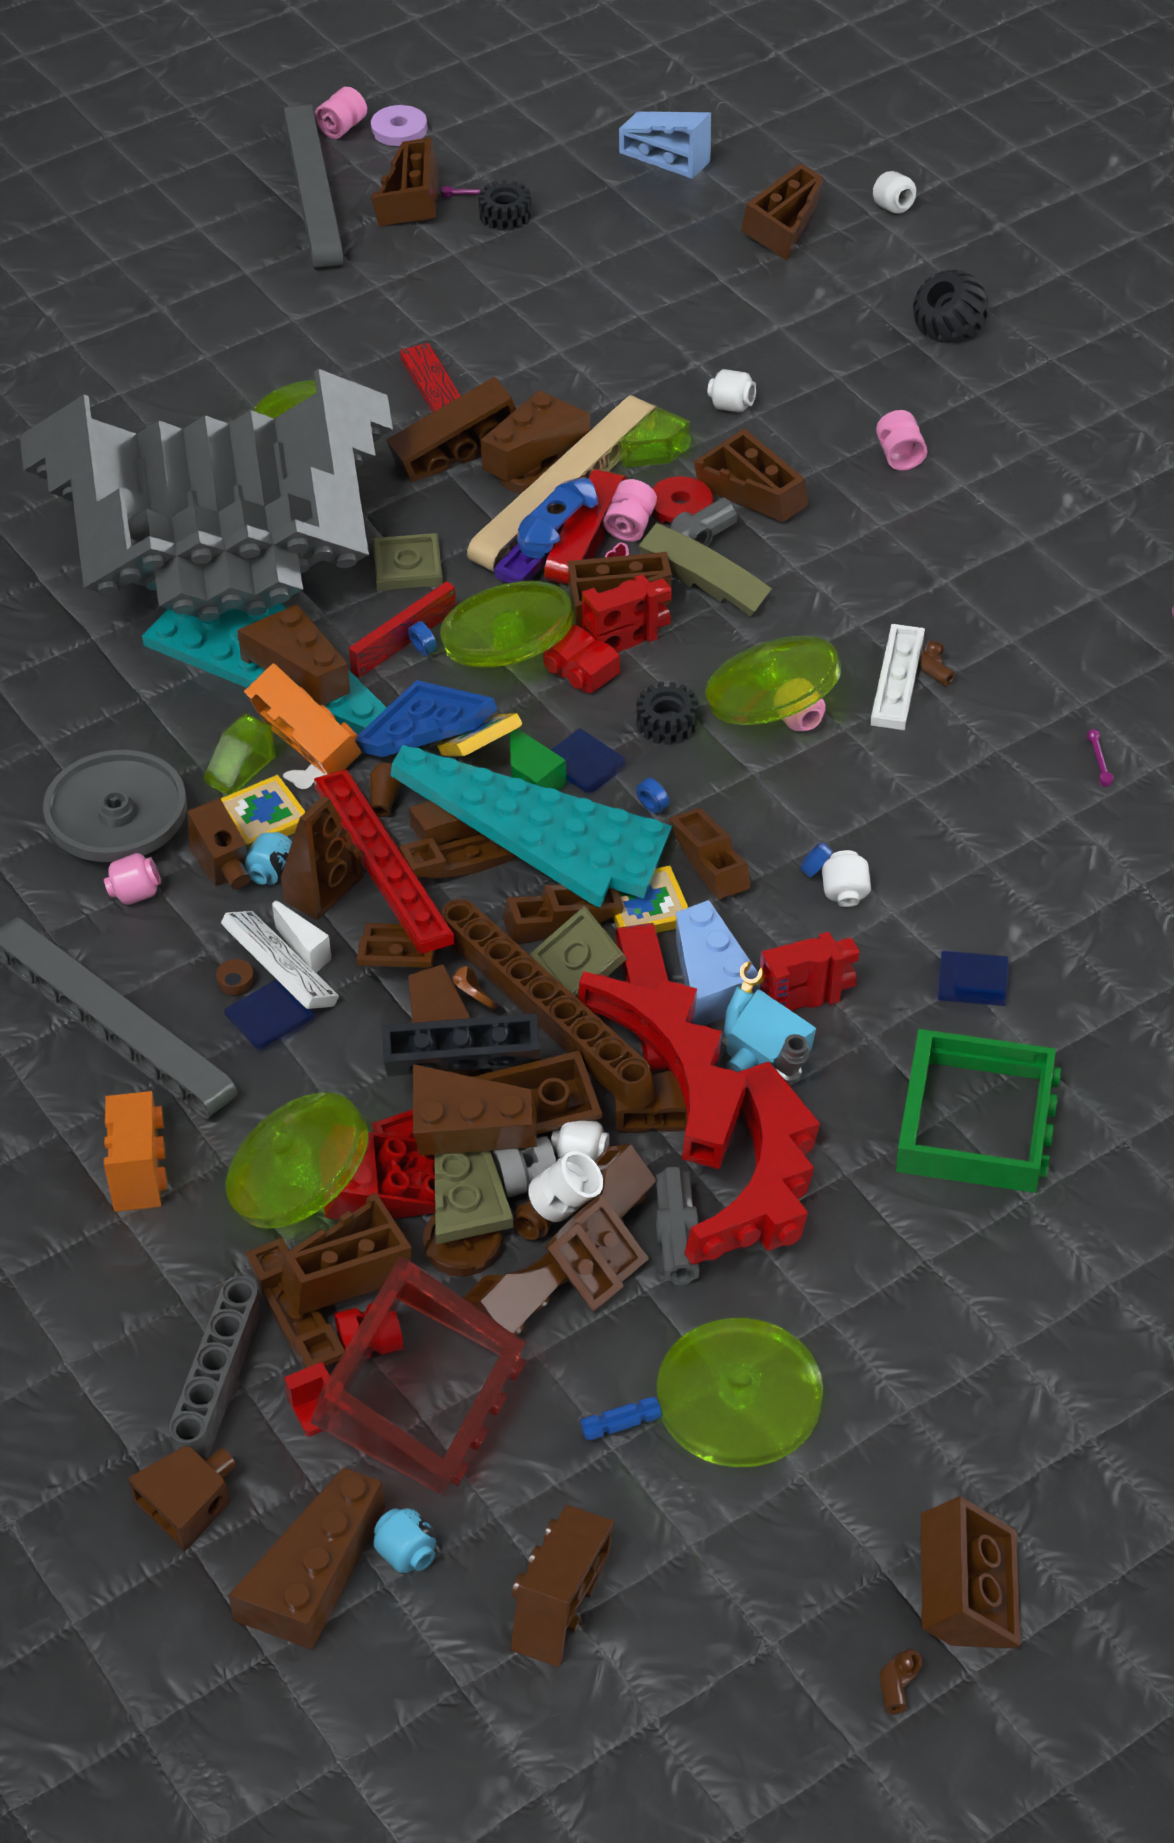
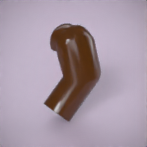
M931 640L927 642L926 649H922L921 668L924 673L944 686H948L954 680L955 672L942 664L941 654L944 652V646L937 641Z
M913 1649L899 1652L880 1671L879 1680L884 1708L888 1714H900L907 1709L904 1688L917 1676L918 1671L923 1667L921 1655Z

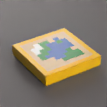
M518 713L496 714L486 719L477 729L455 735L438 744L437 747L441 755L445 757L466 756L521 727L522 722Z
M279 775L221 798L243 837L247 850L262 833L278 832L285 836L294 834L299 818L305 813V810Z
M671 866L656 868L644 898L618 891L624 908L623 912L615 915L613 919L617 928L653 923L656 933L676 929V912L688 908V905Z

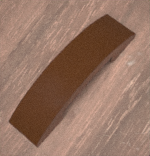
M483 834L438 846L433 837L399 846L401 854L414 874L427 878H449L469 875L502 865L517 858L516 855Z
M281 1237L245 1252L260 1291L279 1329L301 1365L307 1368L323 1362L324 1366L346 1358V1351L331 1324H326L320 1311L317 1309L298 1316L281 1288L284 1254L289 1251L283 1238Z

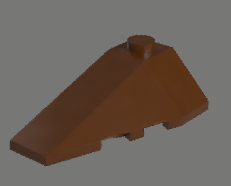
M325 796L320 798L299 818L281 875L284 902L316 920L321 918L363 878L361 852L357 846L351 843L350 839L352 836L349 831L341 826L342 819L331 800Z

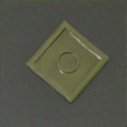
M437 533L372 538L377 591L440 586L443 584Z
M585 906L529 954L577 999L579 981L583 971L608 976L627 960L624 953Z

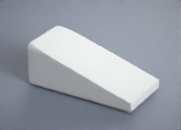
M279 901L272 903L276 929L291 949L317 973L332 960L329 935Z

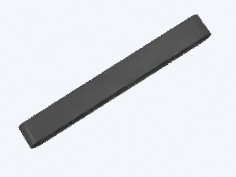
M312 104L283 107L286 132L313 268L343 265L341 241Z
M15 917L0 928V963L198 1116L206 1120L237 1096L234 1083L223 1071L25 921Z

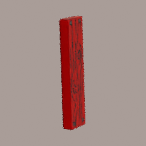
M429 343L400 350L401 361L432 413L460 397Z
M448 581L444 582L350 646L351 673L360 678L411 643L408 628L418 621L423 622L431 629L457 611L455 586Z

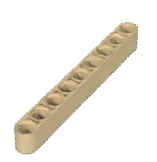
M634 396L625 398L474 536L467 549V558L494 572L498 563L518 544V528L521 521L537 508L555 490V487L564 481L574 478H589L594 469L609 472L655 429L660 418L659 407ZM553 504L548 507L547 511L551 514H560L565 511L566 507L562 504Z

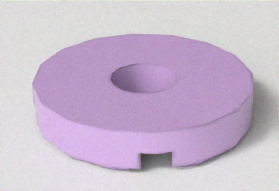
M389 106L379 110L371 119V131L375 135V139L388 146L399 147L403 141L422 139L428 130L426 115L420 109L412 106Z

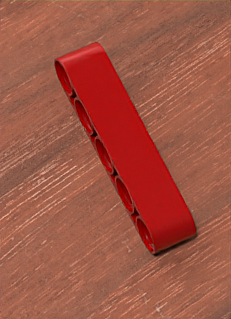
M597 469L591 472L589 479L593 483L598 496V505H594L593 508L582 505L567 519L559 534L560 540L553 545L548 555L544 570L545 580L568 585V561L594 558L607 532L603 525L604 517L612 503L617 486L620 482L627 480L625 475Z
M646 923L616 928L617 946L627 957V960L621 964L625 982L657 990L660 980L668 981L654 924ZM639 1037L643 1057L648 1062L651 1073L670 1071L668 1065L655 1050Z

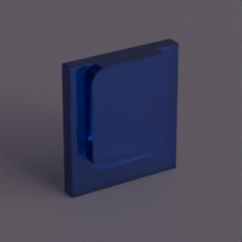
M581 728L551 749V751L566 760V779L586 793L599 789L615 777L618 769L625 764L623 756Z
M942 951L938 1000L1005 1006L1008 956Z
M277 979L224 1009L226 1017L257 1050L262 1049L314 1018L313 1012L310 1009H306Z

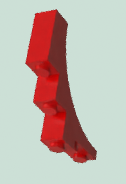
M583 971L579 981L578 999L592 1012L603 1015L630 1029L649 1044L668 1065L681 1089L687 1111L682 1159L720 1169L744 1102L747 1075L731 1069L716 1067L720 1054L722 1031L691 1023L695 1014L697 988L661 979L657 990L639 984H632L604 975Z
M769 1061L739 1071V1073L747 1075L745 1098L740 1114L745 1120L753 1141L756 1164L755 1172L749 1184L735 1201L717 1215L690 1228L684 1255L692 1265L705 1260H715L726 1252L740 1247H749L758 1240H760L767 1251L783 1245L790 1246L801 1239L808 1211L798 1199L807 1194L814 1166L806 1158L805 1154L813 1150L820 1123Z

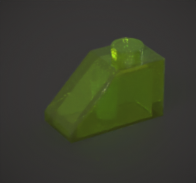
M658 407L622 440V466L630 468L671 463L681 453L686 452L690 446V421Z
M244 713L222 733L203 777L204 783L226 795L237 792L276 756L272 727Z

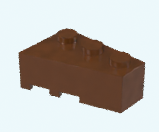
M428 137L403 141L390 163L391 170L389 174L383 175L381 179L382 186L380 190L374 192L371 196L379 226L436 218L438 162L432 139Z
M297 604L237 630L241 660L248 664L254 662L264 668V671L274 663L299 687H302L318 705H325L350 694L348 663Z

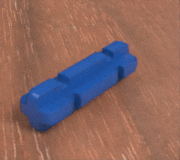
M649 1397L639 1400L637 1405L630 1403L602 1412L599 1417L598 1415H592L583 1418L580 1421L581 1430L586 1440L603 1437L605 1432L612 1434L640 1425L642 1420L650 1422L659 1419L662 1416L661 1407L656 1397Z

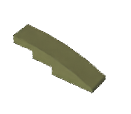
M659 523L653 526L637 548L644 554L667 552L673 576L689 588L695 583L719 602L726 598L750 617L772 589L716 551Z

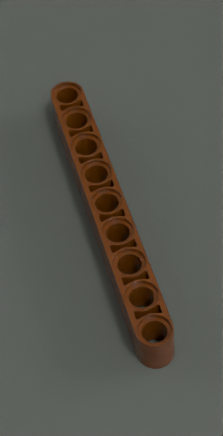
M455 899L444 905L442 917L454 934V944L452 946L525 1014L537 1013L538 1026L566 1052L571 1053L580 1050L587 1071L628 1108L640 1109L653 1102L655 1090L648 1062L473 903L466 899Z

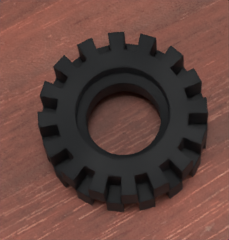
M502 180V184H498L495 181L492 182V186L487 184L484 186V189L480 190V195H478L479 218L484 225L489 224V228L494 229L497 226L499 231H503V227H507L508 231L513 230V226L521 228L522 223L526 225L529 222L528 219H531V193L528 188H525L524 184L521 183L517 186V181L507 184V180Z
M658 682V688H655L652 684L647 687V692L642 690L640 698H637L636 701L637 725L640 734L644 732V738L647 740L653 736V743L657 744L660 743L661 739L665 740V745H671V740L673 739L678 744L683 742V736L688 740L692 737V732H696L698 725L699 705L695 693L691 689L687 691V686L683 684L676 688V682H670L669 686H664V682ZM662 711H673L677 714L661 715L658 713Z

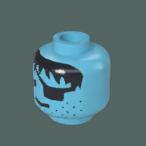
M278 832L262 833L247 850L245 869L254 882L262 885H278L282 882L281 875L292 843L287 836Z
M395 1508L385 1513L377 1522L374 1528V1547L395 1571L399 1573H408L413 1570L421 1571L434 1560L437 1534L417 1511L409 1508L401 1510Z

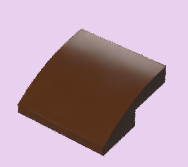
M365 923L364 934L360 936L357 965L431 968L437 949L419 954L401 924Z
M602 1195L596 1196L582 1208L545 1246L591 1311L596 1310L624 1286L622 1281L649 1259Z

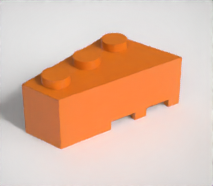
M152 1091L106 1096L105 1127L107 1128V1136L104 1137L105 1149L108 1148V1157H104V1168L114 1212L161 1207V1191L167 1190L165 1167H159V1160L166 1159L164 1136H158L157 1129H164L162 1105L155 1106Z

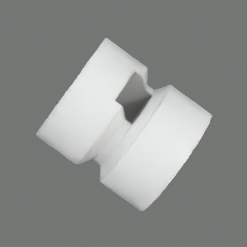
M571 1151L531 1181L529 1185L531 1204L543 1218L552 1222H561L600 1194L603 1188V1177L596 1163L588 1155L579 1151Z

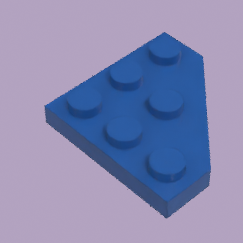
M416 680L357 735L358 738L355 742L363 753L379 757L398 753L402 745L418 747L475 730L497 710V706L492 697Z

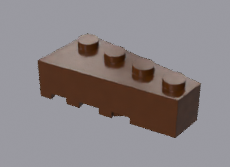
M494 376L386 439L394 461L412 483L446 471L452 463L461 461L465 464L475 460V455L481 453V439L513 413L516 407L510 394Z

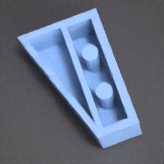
M637 111L619 128V153L693 179L710 162L711 112Z
M708 900L676 912V945L682 976L686 986L697 988L695 1014L691 1022L697 1025H707L725 1018L727 1007L736 987H741L744 981L740 976L741 966L748 961L751 962ZM752 963L747 972L748 979H754L758 976V972ZM760 985L753 986L752 992L754 994L758 989L760 990Z

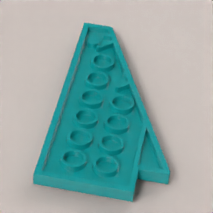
M278 603L267 609L266 613L258 616H251L247 612L231 608L213 621H201L198 617L177 614L173 610L167 609L142 635L143 646L248 688L264 672V668L254 662L248 664L241 660L237 630L286 608L281 603ZM348 670L350 694L329 702L324 706L334 715L340 725L344 722L354 732L359 734L387 707Z
M402 745L391 767L390 776L589 903L600 908L609 888L637 897H645L672 830L671 825L661 823L656 819L641 817L628 813L623 809L611 808L586 798H578L559 792L553 788H545L528 783L520 778L508 777L486 768H478L458 762L453 758L428 753L416 747Z

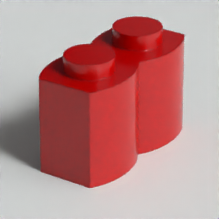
M571 624L543 644V662L545 667L551 673L568 678L574 688L586 693L595 692L620 673V655L607 643L595 640L590 633L580 626Z

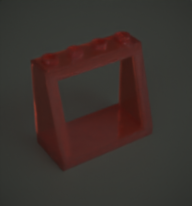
M399 1257L320 1392L311 1423L444 1496L450 1484L458 1487L470 1465L463 1461L469 1449L478 1451L489 1429L482 1425L488 1414L497 1416L508 1396V1394L502 1391L507 1380L510 1379L516 1382L527 1361L520 1357L526 1342L417 1265ZM400 1301L500 1355L444 1458H441L348 1393Z

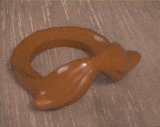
M464 966L456 971L452 978L454 985L494 1011L499 1007V1004L488 997L479 987L477 975L472 968Z

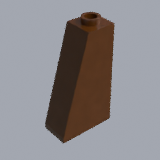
M443 964L408 975L412 1023L470 1018ZM493 1069L449 1072L473 1077L493 1072Z

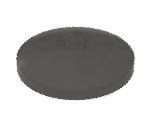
M135 750L103 751L75 761L52 780L43 800V814L46 827L54 842L63 850L76 857L96 862H113L134 853L146 855L155 851L177 833L183 824L187 811L185 787L178 772L163 759Z

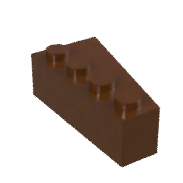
M342 1468L228 1595L233 1621L312 1650L385 1509L382 1481Z

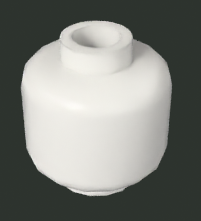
M895 171L885 172L875 182L873 198L879 207L895 214L903 213L914 203L916 186L905 175Z
M723 369L717 373L715 379L712 378L710 380L708 396L712 397V402L717 409L743 412L754 403L756 383L752 381L750 375L746 372Z
M851 850L835 852L822 866L825 895L831 901L838 902V905L842 907L855 906L871 891L868 862L863 857L858 856V853Z
M597 1121L569 1122L562 1125L560 1130H553L551 1146L554 1153H557V1160L571 1151H579L595 1161L609 1146V1133L604 1132L602 1125Z

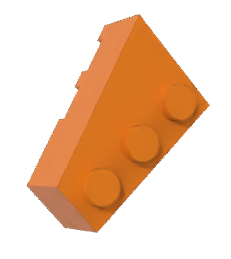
M274 663L244 690V693L266 726L324 775L345 770L362 753L355 742L358 738L357 734L346 723L343 722L340 725L334 715L324 705H318L302 687H299Z

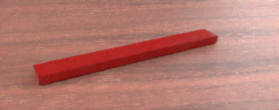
M345 769L314 778L316 791L321 798L325 796L331 800L342 819L341 826L349 831L352 836L350 839L351 843L357 846L361 852L362 864L419 954L453 945V932L348 770Z

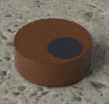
M231 959L225 961L216 971L218 987L225 994L241 995L248 992L254 985L253 968L245 960Z

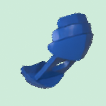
M574 478L564 481L555 487V490L521 521L518 528L517 541L519 549L525 556L537 559L543 558L545 553L551 551L553 544L560 540L556 530L582 505L589 508L598 505V496L589 478ZM553 504H562L566 507L565 511L560 514H551L547 511L548 507Z

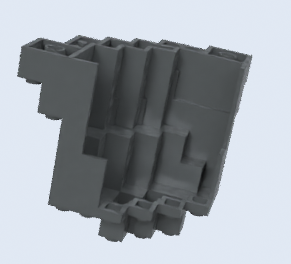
M317 369L314 371L317 393L276 418L250 410L228 424L204 415L183 429L158 420L136 434L92 419L89 396L83 394L20 435L23 470L38 475L40 478L47 479L49 493L61 496L65 500L73 501L83 586L85 589L96 591L102 596H111L118 593L121 588L128 584L135 583L145 586L149 590H157L159 607L173 610L177 614L198 617L201 621L216 620L219 618V615L231 608L247 612L251 616H258L266 613L267 609L288 601L290 596L303 590L301 573L308 571L309 567L316 563L325 561L335 564L339 568H349L354 566L357 561L369 555L356 468L361 467L364 462L376 456L374 442L393 430L388 395Z

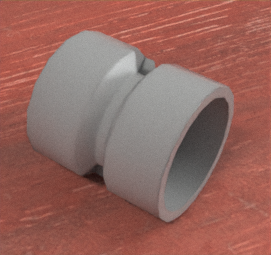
M547 1136L537 1138L538 1147L492 1151L493 1161L506 1199L527 1194L531 1181L556 1162L553 1148Z

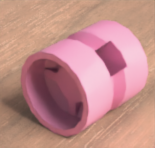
M343 87L334 93L329 100L316 108L314 112L316 125L325 136L331 139H338L365 118L367 105L357 90L351 87Z
M895 410L887 413L877 423L876 433L888 464L893 469L899 471L910 470L921 464L926 458L927 447L915 417L905 410Z
M628 479L620 482L603 520L606 531L613 537L627 542L641 539L649 522L648 518L651 516L657 502L655 491L649 485L638 480Z

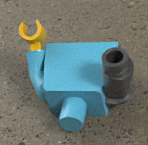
M748 961L740 969V976L744 980L741 987H736L726 1010L724 1035L728 1039L726 1051L732 1057L727 1062L726 1069L739 1072L769 1061L785 1081L796 1080L801 1076L802 1065L809 1058L816 1028L758 989L754 994L752 992L753 986H758L764 981L765 972L761 967L756 978L748 979L747 972L751 967V962Z

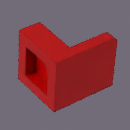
M323 1362L284 1377L287 1400L306 1436H313L345 1422L342 1398Z

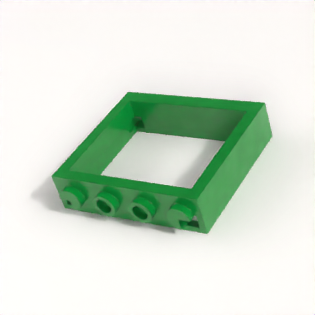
M918 1029L898 1145L896 1172L1036 1193L1038 1179L1047 1178L1050 1155L1042 1154L1043 1147L1051 1148L1054 1125L1046 1124L1047 1117H1055L1058 1095L1050 1094L1051 1087H1059L1061 1067H1054L1056 1048ZM929 1064L1039 1079L1029 1161L916 1145Z

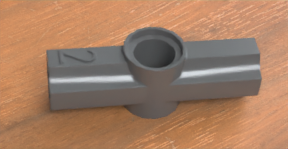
M722 498L694 515L689 512L680 513L673 520L670 529L708 547L714 535L737 522V513L732 503L726 498Z
M668 1167L663 1172L656 1174L658 1209H656L658 1244L662 1245L665 1280L673 1282L674 1285H687L692 1280L699 1278L698 1263L692 1265L684 1255L690 1228L698 1224L697 1209L692 1205V1188L689 1172L681 1170L680 1167Z

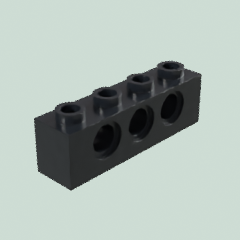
M537 1013L382 1025L383 1058L387 1076L413 1074V1064L449 1072L512 1067L541 1060Z

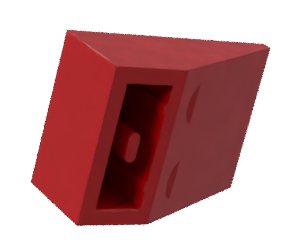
M336 1126L320 1153L325 1218L339 1220L340 1216L347 1211L355 1212L364 1206L367 1198L375 1192L393 1219L435 1213V1155L420 1156L419 1151H417L418 1147L415 1138ZM415 1167L421 1173L408 1177L403 1170Z

